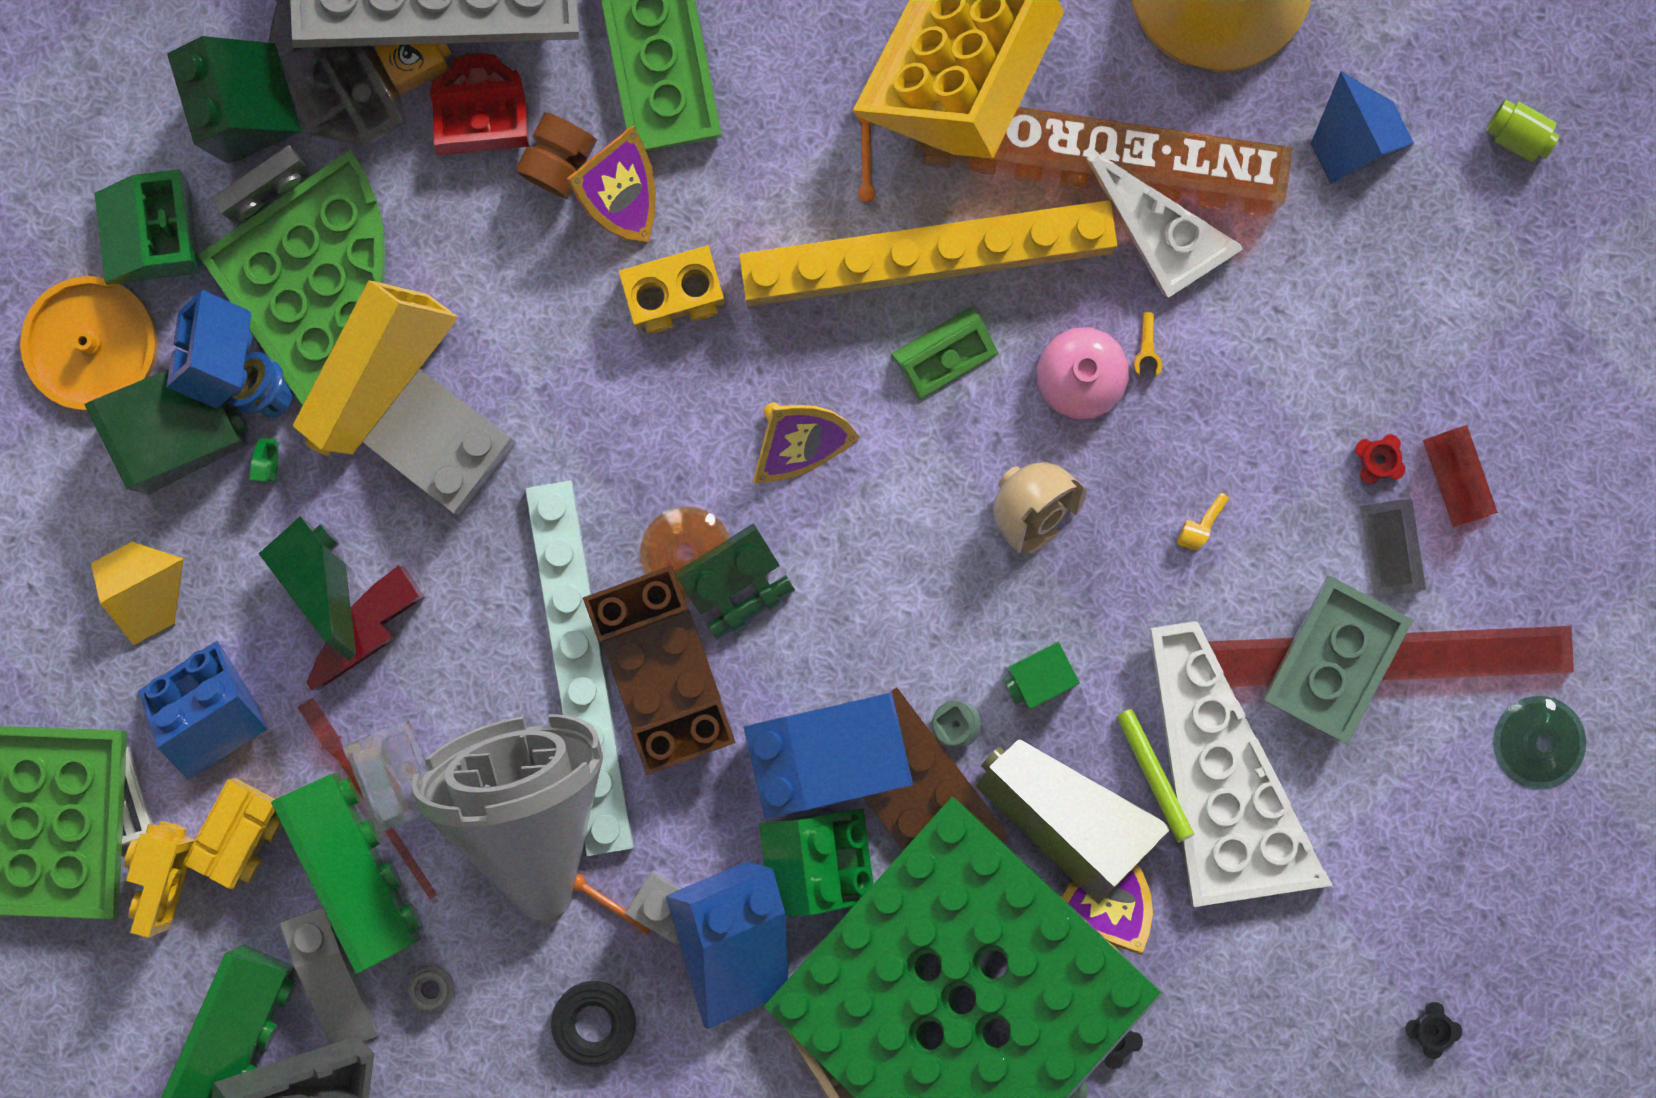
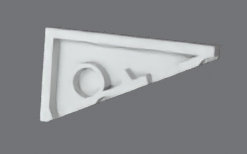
M1095 152L1086 158L1164 296L1171 297L1243 250L1240 243L1229 238Z

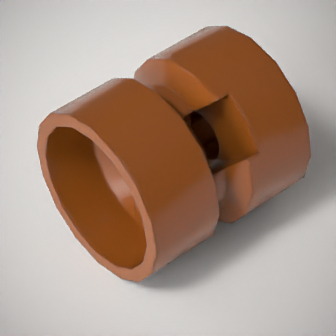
M544 112L532 135L536 145L535 147H526L514 172L532 184L556 196L568 199L572 188L566 178L576 171L577 165L587 162L597 139L573 123Z

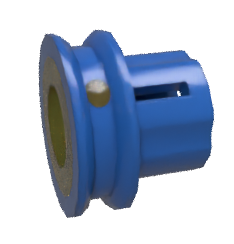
M252 352L245 355L244 369L247 371L245 385L238 395H232L227 399L228 403L238 407L240 411L246 414L260 412L264 416L272 418L282 415L289 408L294 393L284 380L283 370L279 363L269 359L267 355L261 352Z

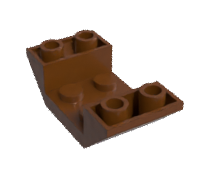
M672 565L583 597L597 640L603 645L633 729L631 734L646 775L736 743L721 695Z

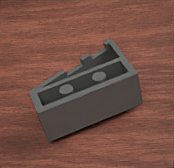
M357 1035L213 1082L212 1098H369L375 1053Z

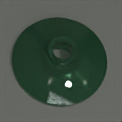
M1531 696L1515 702L1501 715L1493 736L1494 753L1501 769L1513 781L1529 788H1551L1567 781L1579 769L1586 752V734L1581 720L1568 705L1547 696ZM1541 734L1548 735L1551 740L1550 748L1544 752L1540 751L1536 744L1537 738Z

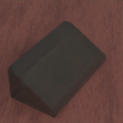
M1412 498L1360 506L1373 597L1425 591L1426 585Z

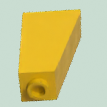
M368 280L292 425L307 438L306 445L326 456H330L332 452L352 455L452 328L458 316L426 293Z

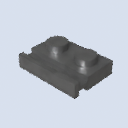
M288 145L211 197V200L220 213L235 224L255 214L263 204L276 195L293 188L300 182L301 178L311 171L303 159Z

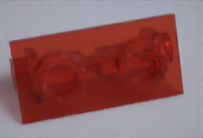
M1467 425L1422 440L1453 528L1498 513Z

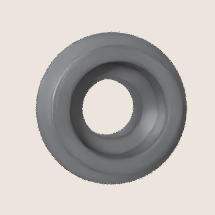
M425 966L418 969L412 974L407 984V996L410 1003L417 1010L424 1013H436L443 1010L449 1005L454 995L452 977L446 970L438 966ZM432 980L438 984V996L430 998L423 993V984L426 981Z

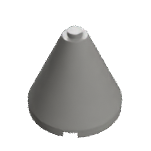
M550 714L548 716L550 725L527 727L525 717L521 716L491 723L469 731L449 741L425 759L428 772L422 779L419 773L414 774L411 784L420 813L527 918L537 920L540 923L556 921L562 917L564 911L570 906L603 761V752L595 728L582 719L559 714Z

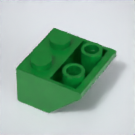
M180 169L131 175L94 193L106 285L200 273L190 187Z
M864 808L759 823L764 866L773 869L785 910V917L810 916L854 906L874 884Z

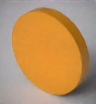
M82 276L67 279L52 286L34 302L23 323L20 351L24 368L40 392L62 406L79 411H87L85 403L150 377L158 354V335L150 311L136 294L119 283L106 285L104 278Z

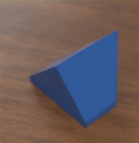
M1340 71L1311 141V145L1330 184L1414 144L1394 102Z

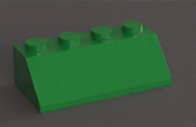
M339 772L283 795L271 801V804L357 974L421 940L417 931L422 929L423 925L414 906L411 903L404 906L397 891V888L402 886V882L394 865L390 861L383 863L376 849V846L381 844V840L375 826L369 819L363 822L355 807L356 804L360 803V797L354 784L348 777L342 780Z
M245 944L226 952L161 1098H212L213 1082L258 1068L252 1065L259 1048L267 1050L278 1027V1024L271 1022L278 1005L285 1007L288 1004L296 987L297 981L290 978L295 967Z

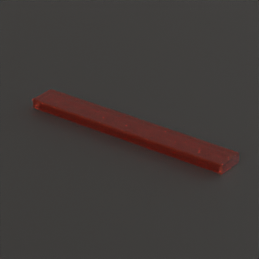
M1572 626L1406 633L1382 681L1574 672ZM1294 638L1208 641L1230 687L1267 686L1272 681Z

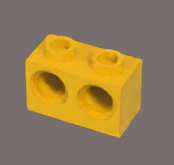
M709 245L619 271L634 326L637 330L646 328L647 334L668 330L674 327L673 319L690 315L692 321L713 317L718 314L717 307L725 304ZM692 275L704 276L709 281L707 292L700 297L688 296L683 291L684 282ZM648 288H658L664 293L662 305L655 310H646L639 305L641 293Z

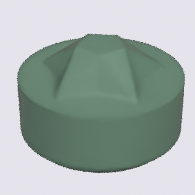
M949 701L939 706L935 711L932 719V730L936 739L941 744L951 748H962L969 746L978 738L981 730V718L978 711L971 704L964 701Z

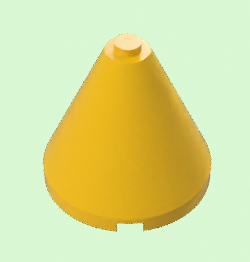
M1131 0V4L1142 30L1164 54L1185 66L1189 64L1198 68L1213 70V72L1223 73L1248 69L1277 54L1299 30L1309 11L1312 0Z

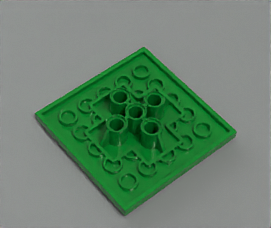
M951 797L764 1007L854 1098H1070L1164 992L956 798ZM1001 952L1007 959V970L1003 976L994 979L988 971V961L994 954ZM936 955L941 961V973L935 980L929 981L924 976L923 965L926 959ZM970 988L975 994V1006L970 1012L963 1014L957 1008L956 999L961 990ZM1003 1020L1009 1027L1010 1037L1005 1045L997 1047L991 1041L990 1031L993 1024ZM932 1023H938L944 1033L943 1041L936 1049L930 1048L925 1040V1032Z

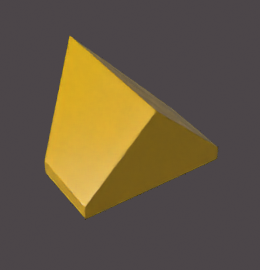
M130 542L92 562L91 567L100 604L131 643L136 645L176 624L175 618L184 558Z

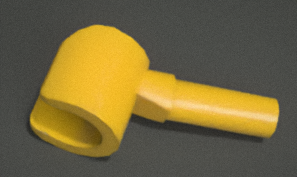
M1152 312L1143 313L1141 349L1134 357L1132 363L1133 370L1139 376L1140 361L1147 356H1151L1155 361V377L1162 370V360L1154 353V313Z
M1220 493L1202 517L1200 524L1186 520L1178 537L1177 544L1191 550L1201 548L1208 540L1210 528L1229 501V497Z

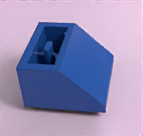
M215 641L203 650L193 653L187 660L164 675L154 678L148 685L138 691L157 748L187 780H190L268 730L256 700L218 641Z

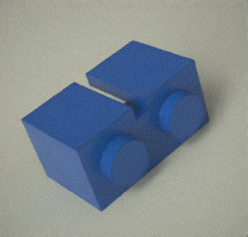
M201 290L178 311L173 345L188 351V353L177 348L172 352L166 387L216 409L232 395H238L247 379L244 362L245 355L252 342V333L249 332L251 311L207 291Z

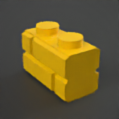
M237 778L227 779L183 864L232 890L240 887L243 881L250 884L263 862V859L257 856L265 840L272 843L282 828V824L271 804V801L275 799Z

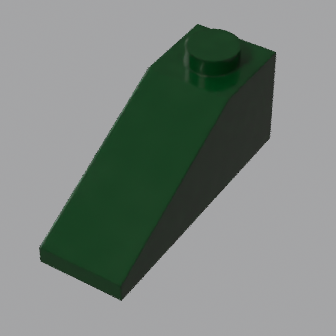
M300 516L258 554L325 643L350 661L356 655L346 564L334 550L340 543L324 525L320 523L314 528Z

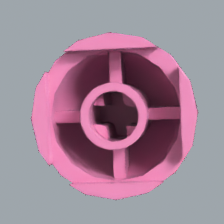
M1091 327L1071 328L1056 335L1042 350L1036 366L1037 387L1044 401L1057 413L1074 420L1094 419L1109 412L1123 397L1129 381L1128 361L1121 346L1109 334Z

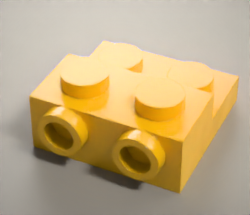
M160 821L159 825L148 824L146 833L140 834L138 840L134 839L130 843L124 860V867L129 868L126 881L144 886L142 892H136L129 908L128 918L134 920L130 933L150 938L170 930L189 867L183 864V861L195 839L185 836L187 828Z

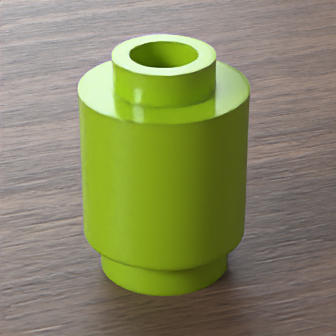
M1506 99L1499 105L1485 132L1494 136L1493 142L1531 163L1538 156L1546 159L1560 136L1554 132L1557 122L1520 101H1516L1513 104Z

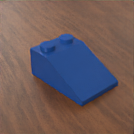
M892 692L743 726L764 819L913 785Z
M746 861L666 895L705 1028L714 1027L767 1003L788 980L785 910L772 868Z

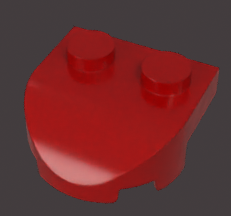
M475 53L454 59L450 70L440 79L438 77L434 78L430 88V98L433 105V135L437 155L529 147L527 102L521 77L516 69L514 71L502 64L499 57L495 55Z

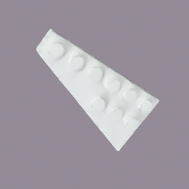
M1192 621L1149 628L1173 789L1195 834L1193 837L1182 842L1191 905L1199 907L1333 886L1327 873L1323 870L1306 832L1303 831L1261 744L1255 737L1239 701L1236 700L1199 623Z

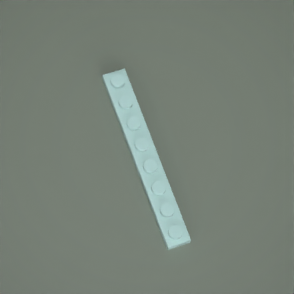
M570 480L525 488L563 715L576 717L591 724L597 731L603 752V761L584 841L587 856L632 849L634 845L600 642L597 640L583 601V597L591 595L573 482Z

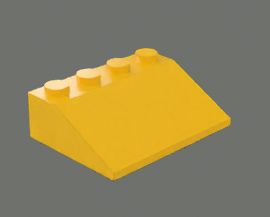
M909 0L853 108L856 117L951 154L993 159L1064 14L1059 0Z

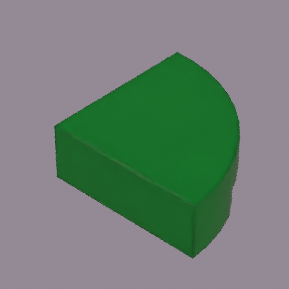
M261 437L258 439L252 456L250 481L263 484H274V482H277L280 445L278 438Z

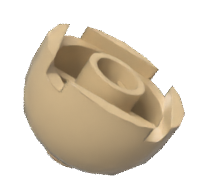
M1049 462L1028 464L1021 469L1018 466L1013 467L1002 476L998 483L1001 489L998 491L994 501L993 513L995 523L1003 538L1016 552L1021 554L1023 549L1026 554L1033 553L1044 547L1061 532V530H1054L1052 528L1060 522L1069 510L1075 516L1079 513L1086 500L1087 489L1066 470Z

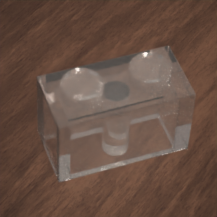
M410 720L372 733L344 746L377 833L423 816L417 807L411 784L414 774L419 773L422 779L428 772V768Z

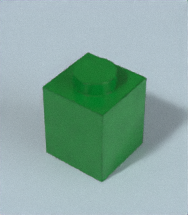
M1054 642L1007 666L1006 669L1010 676L1003 679L1015 705L1023 701L1027 709H1031L1080 684L1059 642Z

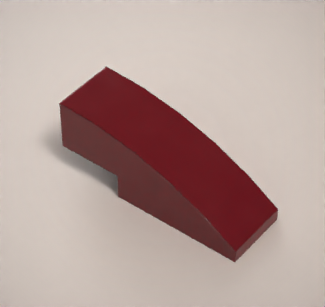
M398 565L374 583L351 606L356 655L348 661L325 643L306 682L311 691L322 689L397 639L387 623L425 598L404 566Z

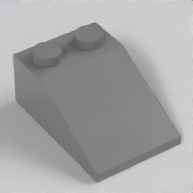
M421 369L416 372L363 440L364 444L451 512L459 516L462 515L517 443Z

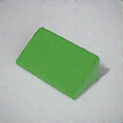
M972 307L967 308L892 353L919 400L999 354L981 317Z

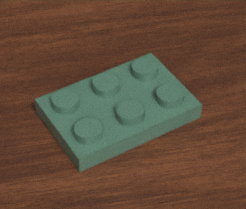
M1327 576L1261 700L1348 745L1413 619L1332 576Z

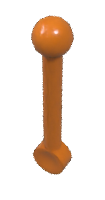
M857 117L858 122L861 124L862 186L858 189V197L863 202H871L876 196V191L871 186L870 124L872 122Z
M577 873L574 892H583L630 923L643 934H649L651 931L649 928L626 915L627 910L586 884L585 878Z

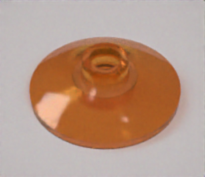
M689 506L670 509L655 518L644 533L640 548L643 570L645 574H649L672 565L675 573L729 539L730 535L722 522L706 510ZM689 543L694 547L695 554L691 560L682 561L678 558L677 549L681 544ZM679 582L685 599H690L688 594Z

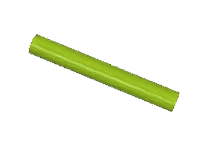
M1133 709L1120 713L1116 716V719L1177 842L1180 843L1193 837L1195 834Z

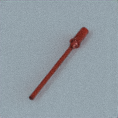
M314 698L301 704L297 708L323 746L321 749H325L338 760L428 898L432 899L437 895L436 891L346 757L340 740L342 736H338Z

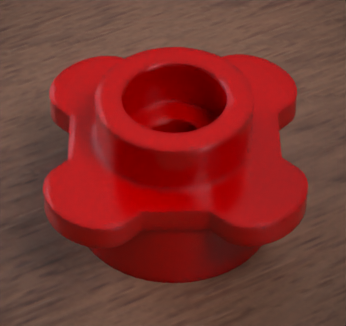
M1388 434L1382 440L1371 442L1368 439H1362L1356 444L1355 454L1361 459L1362 470L1360 478L1364 483L1375 484L1378 479L1386 477L1397 480L1405 474L1406 467L1402 463V454L1399 449L1401 442L1398 437ZM1378 455H1382L1384 457V462L1382 464H1379L1376 461V457Z

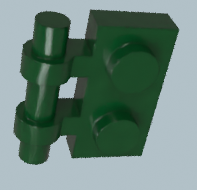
M754 523L675 572L677 579L700 615L715 606H718L723 614L707 624L716 640L732 630L735 634L747 627L746 621L769 608L770 612L782 605L781 599L796 591L786 575L772 584H769L764 575L780 565ZM753 583L758 593L734 606L729 597Z

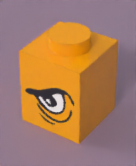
M447 43L373 45L392 83L401 95L450 70L444 57L452 54Z

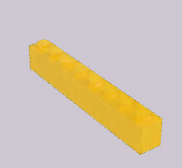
M1111 200L741 253L739 257L747 307L1109 255L1113 254L1117 248V239Z

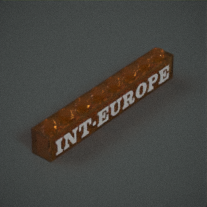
M1018 107L993 159L951 154L916 140L914 156L923 157L922 163L933 167L948 168L950 167V162L954 161L969 164L968 170L979 174H996V168L1014 170V177L1021 180L1041 181L1042 175L1061 177V185L1073 188H1087L1088 182L1099 183L1086 158L1096 152L1174 202L1179 201L1180 195L1198 198L1197 204L1203 207L1225 208L1226 202L1243 204V211L1246 213L1271 215L1272 209L1279 210L1286 202L1293 147Z

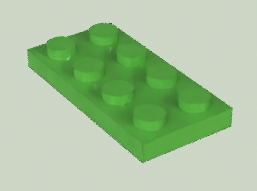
M601 0L626 130L631 126L635 127L647 153L722 138L696 0Z

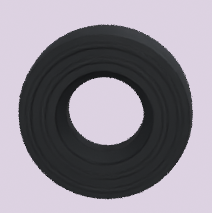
M587 981L571 987L558 1000L551 1018V1032L557 1048L570 1061L587 1067L604 1066L620 1058L630 1046L636 1029V1016L630 1000L620 989L602 981ZM587 1006H599L605 1009L611 1017V1031L601 1041H587L576 1030V1016L579 1011Z

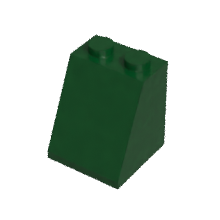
M201 36L167 53L192 140L197 147L225 163H233L302 132L275 43Z
M169 369L84 404L126 489L147 495L248 445L243 433L248 431L249 427L238 407L233 406L230 408L227 401H225L216 409L167 388Z

